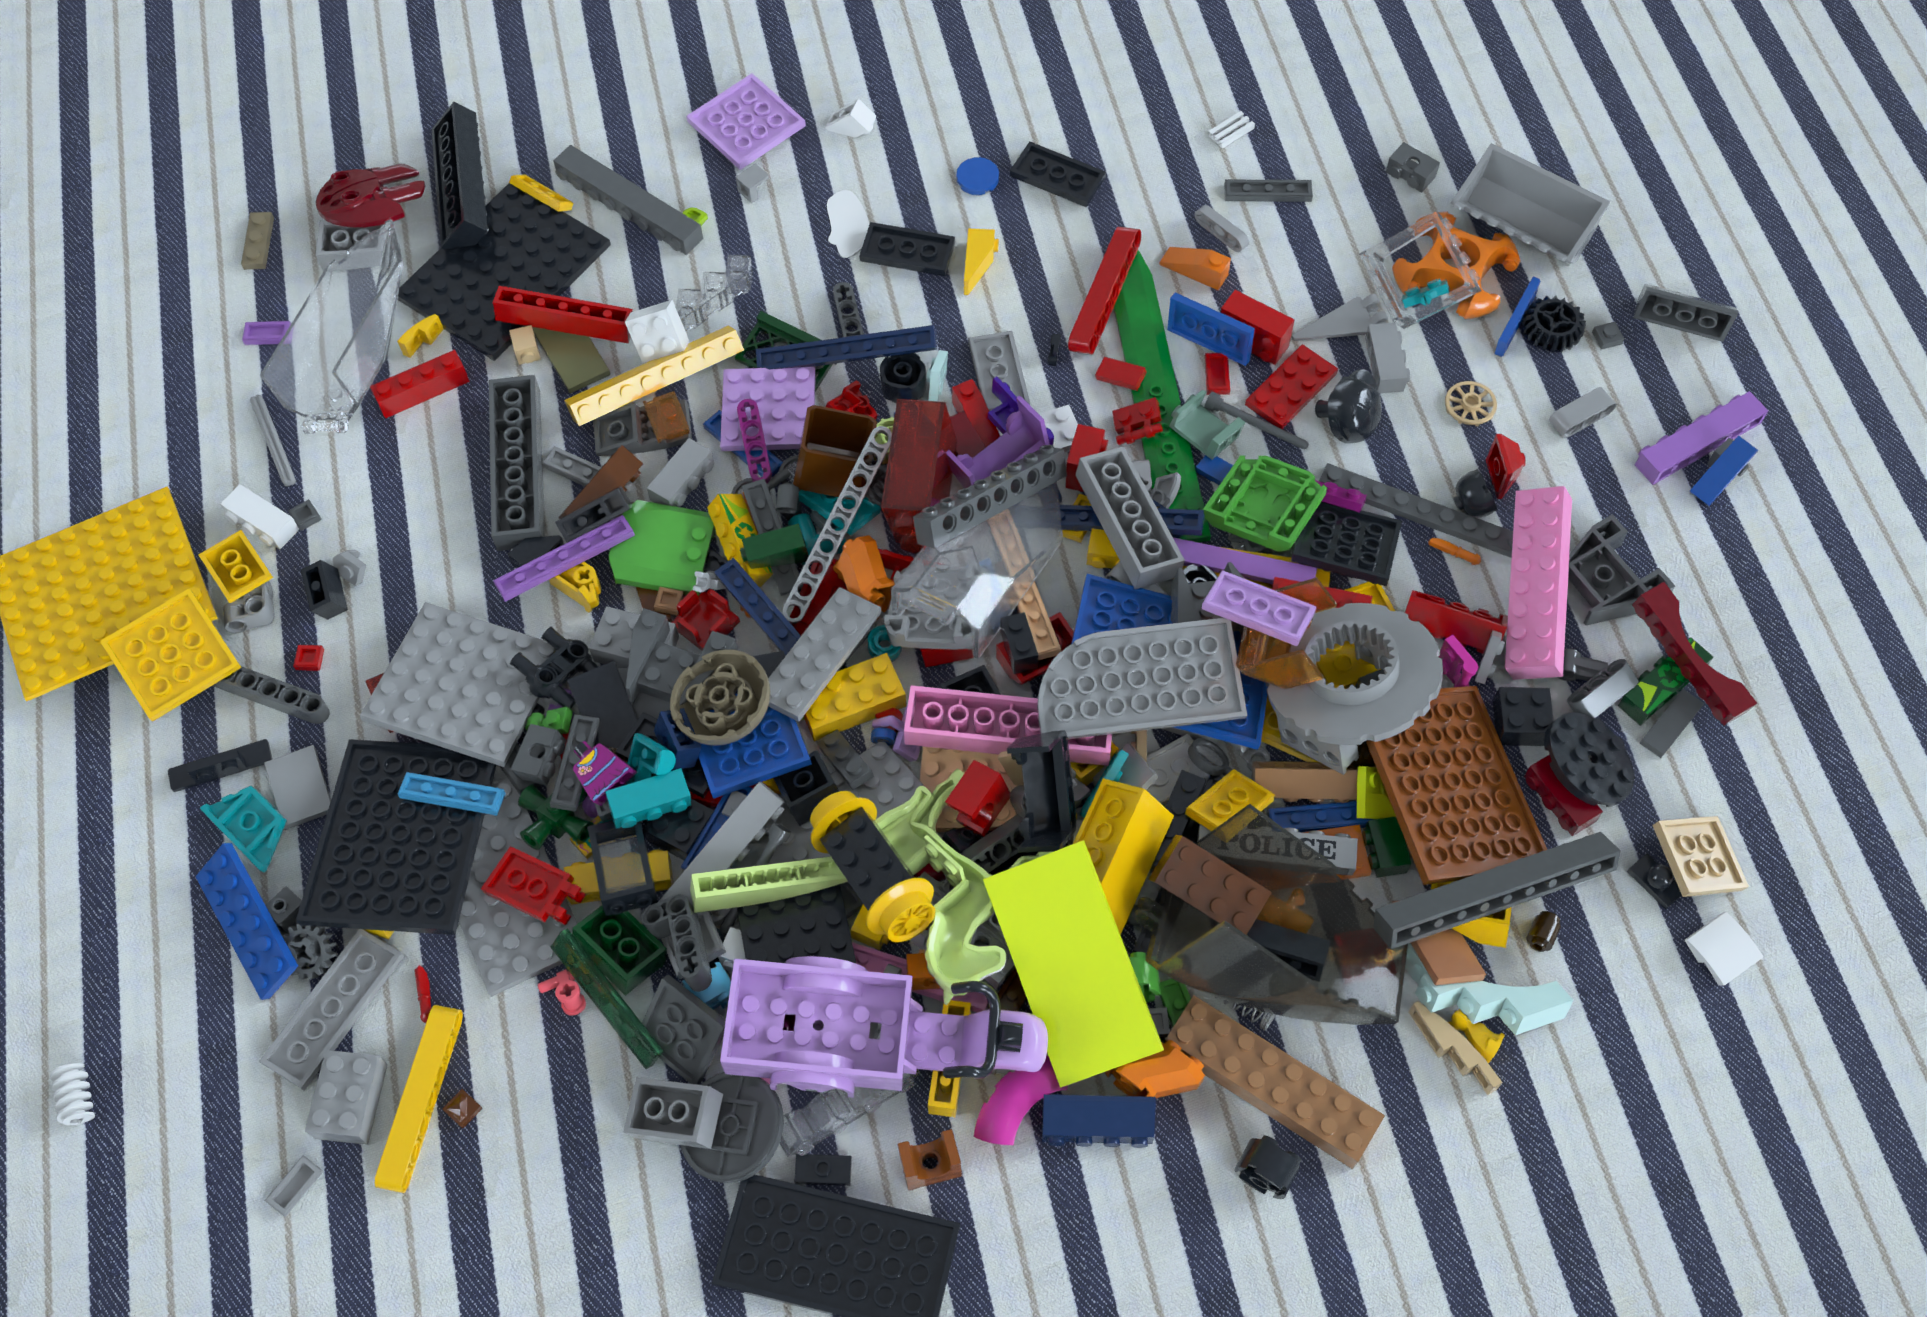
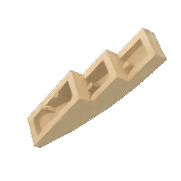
M1418 1001L1413 1003L1408 1012L1437 1057L1439 1058L1448 1053L1462 1076L1473 1072L1487 1095L1496 1091L1503 1082L1472 1044L1435 1012L1431 1013L1426 1006Z

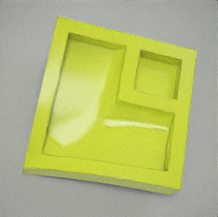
M1358 766L1357 818L1382 819L1395 817L1396 815L1377 768Z

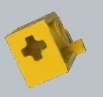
M582 562L549 579L551 585L582 605L588 613L600 603L598 594H601V585L595 569L586 562Z

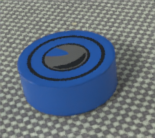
M875 728L871 731L872 743L885 742L888 746L895 743L896 732L894 730Z

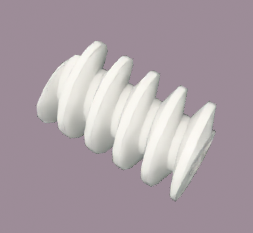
M81 1063L57 1067L50 1074V1078L53 1081L52 1090L55 1092L53 1094L54 1101H56L55 1110L58 1112L56 1115L57 1121L64 1125H77L95 1118L93 1112H85L93 1108V1103L84 1102L90 1099L92 1095L90 1092H84V1090L90 1087V1083L83 1081L88 1078V1073L80 1071L85 1067Z

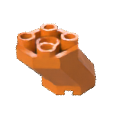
M869 535L857 537L855 540H847L843 545V551L839 560L833 567L834 572L837 573L839 579L845 582L849 592L880 606L881 611L885 613L889 609L894 589L892 586L895 584L886 575L876 540Z
M1168 1040L1166 1044L1162 1043L1164 1050L1105 1072L1108 1078L1111 1075L1116 1078L1113 1084L1127 1096L1156 1098L1197 1090L1205 1077V1074L1201 1071L1204 1068L1202 1062L1193 1056L1189 1058L1181 1052V1047L1172 1040Z

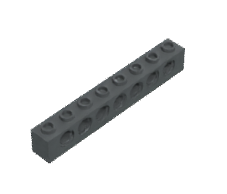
M1043 445L1039 450L1024 455L1022 459L1007 464V467L992 472L985 479L975 481L970 487L958 490L955 495L941 499L940 503L924 508L921 513L913 516L917 543L935 549L1066 477L1064 449L1055 448L1053 445Z

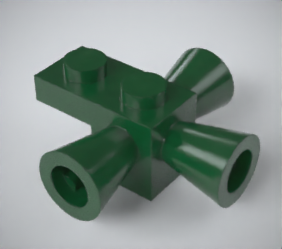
M529 785L523 790L518 799V806L536 812L538 821L520 832L521 838L528 846L539 850L549 834L560 839L567 833L579 845L587 841L589 838L587 826L594 825L593 822L576 817L574 811L551 808L552 794L546 798L534 785ZM584 787L582 788L578 806L588 796Z

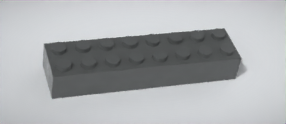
M535 375L489 380L491 537L497 551L511 550L525 538L545 536L541 399Z

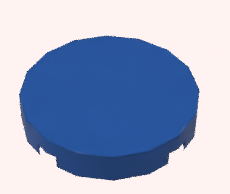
M974 157L960 164L957 169L956 180L964 192L971 195H983L989 190L991 192L998 185L999 170L997 165L991 160Z

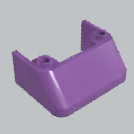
M1020 395L1016 398L1019 411L1012 413L1007 418V432L979 454L971 458L968 454L956 457L950 450L946 452L950 469L963 488H968L975 481L985 479L992 472L1007 467V464L1022 459L1024 455L1039 450L1043 445H1050L1044 419Z

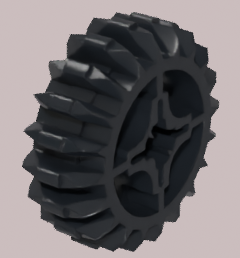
M1556 295L1552 299L1548 296L1543 300L1538 298L1535 303H1531L1524 314L1522 322L1524 335H1528V341H1535V347L1538 345L1542 346L1543 351L1548 348L1553 353L1558 349L1562 353L1565 348L1570 350L1573 345L1576 346L1581 337H1583L1586 326L1584 313H1580V307H1573V301L1570 303L1566 302L1565 297L1562 300H1559Z

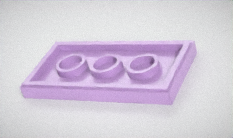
M1222 570L1206 596L1202 609L1298 646L1315 614L1316 606Z

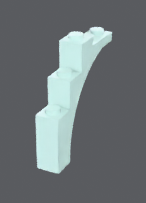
M1411 943L1394 948L1392 952L1397 961L1402 964L1412 979L1417 982L1418 987L1415 994L1431 1013L1457 1005L1472 1024L1499 1016L1514 1035L1564 1019L1573 1002V999L1557 981L1529 987L1504 986L1485 981L1435 985Z

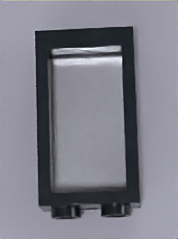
M613 820L587 826L600 898L606 916L621 914L637 908H646L657 903L658 899L641 821L630 828H616Z

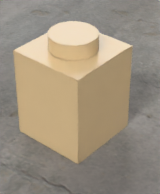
M532 325L509 330L519 365L541 360Z

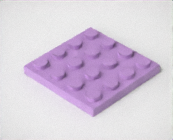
M752 73L686 116L687 122L739 170L806 126L805 120Z
M815 366L770 370L766 368L724 369L721 451H745L737 413V406L744 399H751L757 403L767 450L799 449L807 407L815 405ZM747 407L745 408L747 419L752 420L751 409ZM750 427L747 429L746 434L748 436H755L758 434L759 429ZM753 448L752 450H762V449H761V448Z

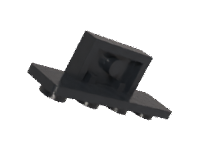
M263 739L169 768L168 776L171 790L178 792L265 765L264 762L272 760L269 742L267 739Z

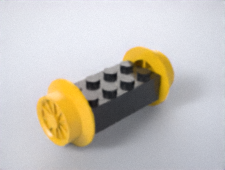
M849 791L833 793L824 798L811 814L810 823L813 827L811 833L812 846L818 852L829 853L868 910L866 925L871 932L886 934L892 942H904L916 937L930 925L935 916V908L931 903L934 894L932 884L924 878L914 877L875 822L877 808L871 800L862 797L857 798Z

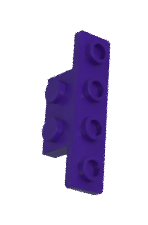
M996 376L992 381V393L1002 404L988 412V419L1004 434L1007 432V418L1012 413L1018 412L1019 408L1016 400L1017 397L1010 390L1008 384L1002 382ZM1046 427L1049 444L1053 445L1054 434Z

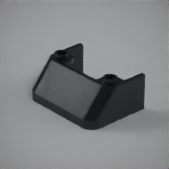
M1065 730L1017 738L1007 748V754L1011 753L1012 759L1016 760L1018 765H1022L1027 814L1024 817V821H1020V835L1024 837V841L1018 847V853L1057 851L1064 847L1076 831V810L1067 733Z

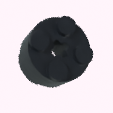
M916 353L888 356L883 359L880 365V380L884 398L897 404H909L910 402L916 404L923 396L927 386L926 366Z
M1263 1135L1262 1139L1252 1138L1249 1140L1234 1171H1240L1239 1178L1258 1192L1265 1194L1269 1190L1275 1193L1273 1198L1284 1199L1300 1169L1299 1164L1302 1159L1291 1151H1284L1279 1148L1278 1142L1275 1139Z

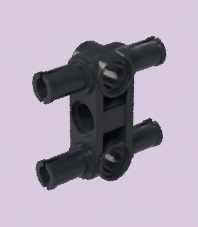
M551 626L543 633L541 638L557 650L541 665H535L521 652H518L510 661V665L526 676L525 680L530 685V692L534 696L552 698L560 706L571 709L576 704L575 699L561 686L576 673H585L599 666L592 661V657L588 653V646L583 641L567 640Z

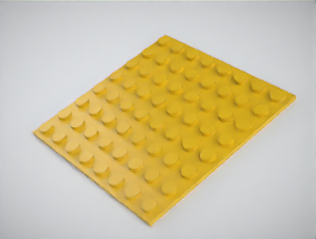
M168 486L0 556V617L26 701L114 664L100 640L188 588L193 592L210 620L218 619Z

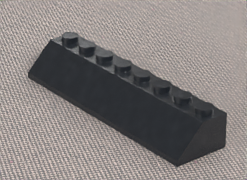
M453 102L431 129L440 245L444 250L476 245L488 232L476 112Z

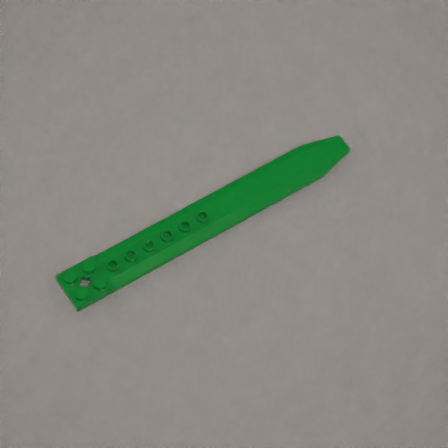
M1138 250L1113 308L1124 361L1145 367L1147 372L1138 391L1130 389L1133 404L1154 397L1159 402L1162 421L1153 423V425L1161 423L1163 432L1156 433L1151 438H1141L1145 460L1149 459L1151 491L1155 486L1156 478L1178 472L1181 476L1180 487L1173 503L1168 509L1203 510L1204 503L1200 493L1190 443L1169 427L1173 419L1171 414L1178 405H1181L1153 275ZM1204 518L1202 536L1182 535L1180 539L1197 543L1210 541L1211 534L1208 521Z

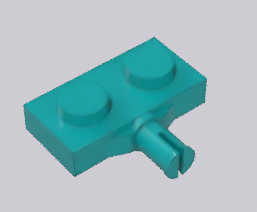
M1435 279L1428 282V286L1424 288L1413 287L1405 291L1406 294L1402 295L1404 307L1408 308L1419 303L1426 306V303L1430 304L1431 299L1449 293L1447 280Z

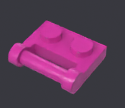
M1451 635L1444 640L1440 656L1438 657L1442 659L1443 674L1454 684L1453 687L1469 686L1471 677L1476 674L1478 664L1455 636Z

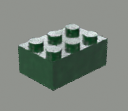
M601 905L572 929V944L625 996L665 964L667 948L629 911L606 916L603 905Z

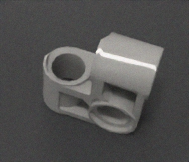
M270 581L243 595L244 599L233 601L232 603L228 602L223 607L225 629L230 633H241L245 630L270 624L275 615L273 589Z

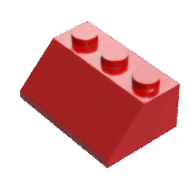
M1061 612L1049 617L1062 652L1071 645L1074 631ZM1004 642L996 644V659L1008 677L1021 685L1046 673L1049 665L1056 657L1038 660V669L1013 674Z

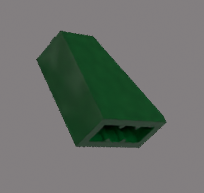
M799 523L742 539L744 547L740 548L743 562L748 561L751 569L806 562L809 557Z

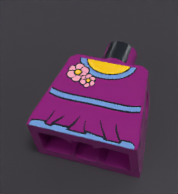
M583 741L574 749V753L581 760L573 766V771L590 799L600 806L607 801L605 791L624 786L638 773L600 743L592 749L586 741Z

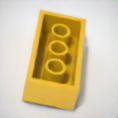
M888 654L879 655L836 672L804 715L814 742L835 730L841 732L875 719V714L890 708L899 710L906 707L905 691Z

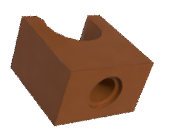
M952 1129L942 1131L940 1138L926 1144L913 1146L908 1141L898 1143L899 1156L908 1191L962 1176L961 1161ZM928 1158H934L938 1161V1164L933 1169H927L923 1166V1162Z

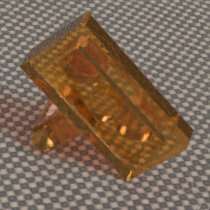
M1295 888L1287 902L1270 895L1256 918L1307 934L1314 922L1312 916L1296 908L1297 905L1300 906L1305 903L1304 892L1301 888Z

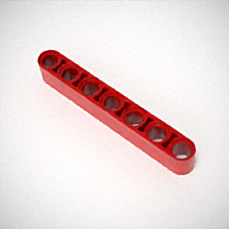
M1119 226L1116 228L1069 336V351L1091 355L1095 352L1140 246L1142 237L1140 229Z

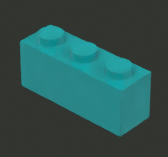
M681 768L664 775L653 776L605 791L607 803L616 828H630L639 821L646 819L655 820L660 818L662 814L671 811L674 813L681 812L688 806H691V795Z

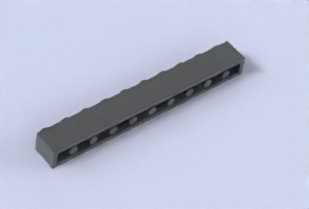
M1602 832L1585 836L1377 908L1375 910L1373 929L1390 949H1394L1617 870L1621 850Z

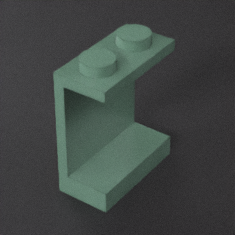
M1201 390L1197 395L1192 394L1183 406L1178 405L1171 414L1173 419L1169 427L1213 460L1239 437L1246 422L1238 417L1230 425L1225 424L1201 405L1206 391Z

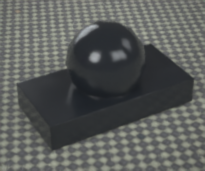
M1648 853L1627 871L1665 910L1682 896L1676 880L1673 879L1672 870L1665 864H1658Z

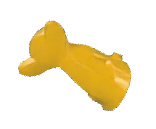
M1460 1009L1452 1014L1451 1021L1448 1022L1457 1031H1464L1467 1040L1488 1063L1497 1053L1505 1037L1503 1033H1493L1481 1022L1472 1024Z

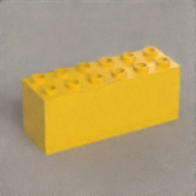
M1103 778L1073 844L1085 841L1121 935L1174 815L1145 789Z

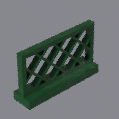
M760 311L756 317L757 324L742 345L744 351L737 353L734 358L745 366L757 368L756 358L748 360L743 357L747 351L770 344L771 347H774V343L781 341L791 345L820 341L821 339ZM760 330L768 334V340L756 341V336ZM833 364L824 365L823 368L815 370L816 375H818L815 378V392Z

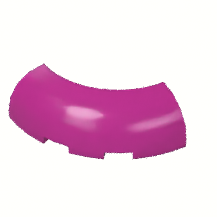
M1046 1055L1041 1069L1037 1072L1015 1070L1014 1072L1009 1071L994 1086L996 1090L988 1103L984 1102L975 1125L974 1137L993 1144L1014 1145L1018 1127L1030 1108L1042 1099L1044 1094L1049 1095L1057 1091L1068 1090V1085L1060 1088L1048 1055Z

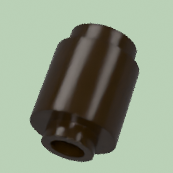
M1542 911L1535 917L1526 937L1532 949L1538 952L1552 949L1561 928L1560 918L1549 911Z

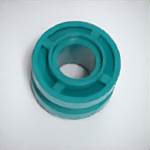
M885 625L875 627L868 637L869 655L871 658L887 653L890 661H895L901 654L902 646H893L891 644L887 648L881 647L879 645L881 641H888L890 643L891 641Z

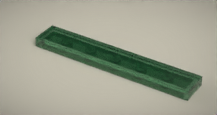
M569 929L561 931L550 946L642 1066L645 1069L652 1067L664 1052Z

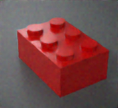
M1234 290L1221 307L1220 313L1255 328L1251 353L1260 357L1265 362L1276 365L1289 347L1295 319Z

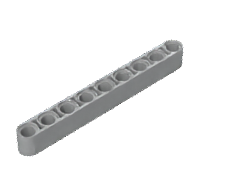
M878 426L871 432L784 604L783 616L791 624L799 623L804 618L890 448L893 437L892 432L887 427ZM882 433L887 436L888 441L885 444H878L874 437ZM867 455H873L876 457L877 463L873 466H868L863 459ZM857 476H861L866 480V485L858 488L853 484L852 480ZM852 498L855 501V507L845 509L842 506L843 499ZM833 520H842L845 527L841 531L833 530L831 527ZM823 541H830L834 548L831 552L825 553L821 551L820 544ZM813 562L820 563L823 567L822 572L817 575L812 574L809 571L810 564ZM802 584H808L812 592L808 596H801L798 593V587ZM790 606H797L801 610V614L797 618H790L786 613L787 609Z

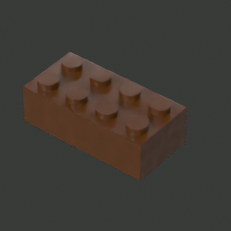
M1177 834L1148 879L1242 938L1246 937L1272 893L1187 838Z

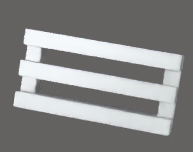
M1240 111L1209 130L1208 136L1218 146L1224 148L1253 130L1255 123L1253 121L1249 122V118L1247 116L1244 117V113Z

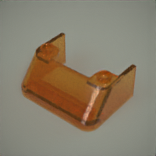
M1317 577L1275 589L1277 592L1316 606L1315 613L1337 606L1335 600ZM1313 618L1311 619V621H1310V623H1309L1307 629L1310 627V625H1311V623H1312V621H1313ZM1244 626L1236 666L1242 674L1283 689L1323 679V674L1303 649L1290 652L1291 644Z

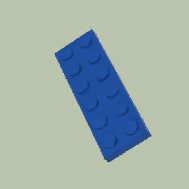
M223 843L195 877L261 1000L270 999L296 970L298 964L232 843Z

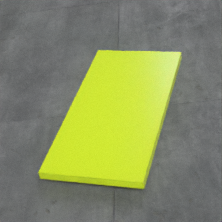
M1084 840L983 879L1032 1013L1041 1018L1047 1028V1053L1060 1088L1164 1050Z

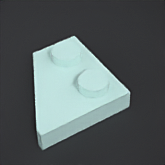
M939 350L937 357L932 358L931 369L928 368L926 382H930L928 410H938L939 395L942 393L947 372L948 351Z

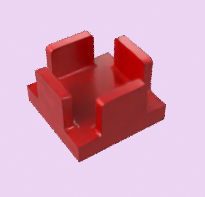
M709 589L707 592H702L699 596L697 592L691 590L677 604L679 615L671 622L676 625L679 634L702 651L712 631L728 635L740 623V619L730 610L729 603L725 598L713 589Z

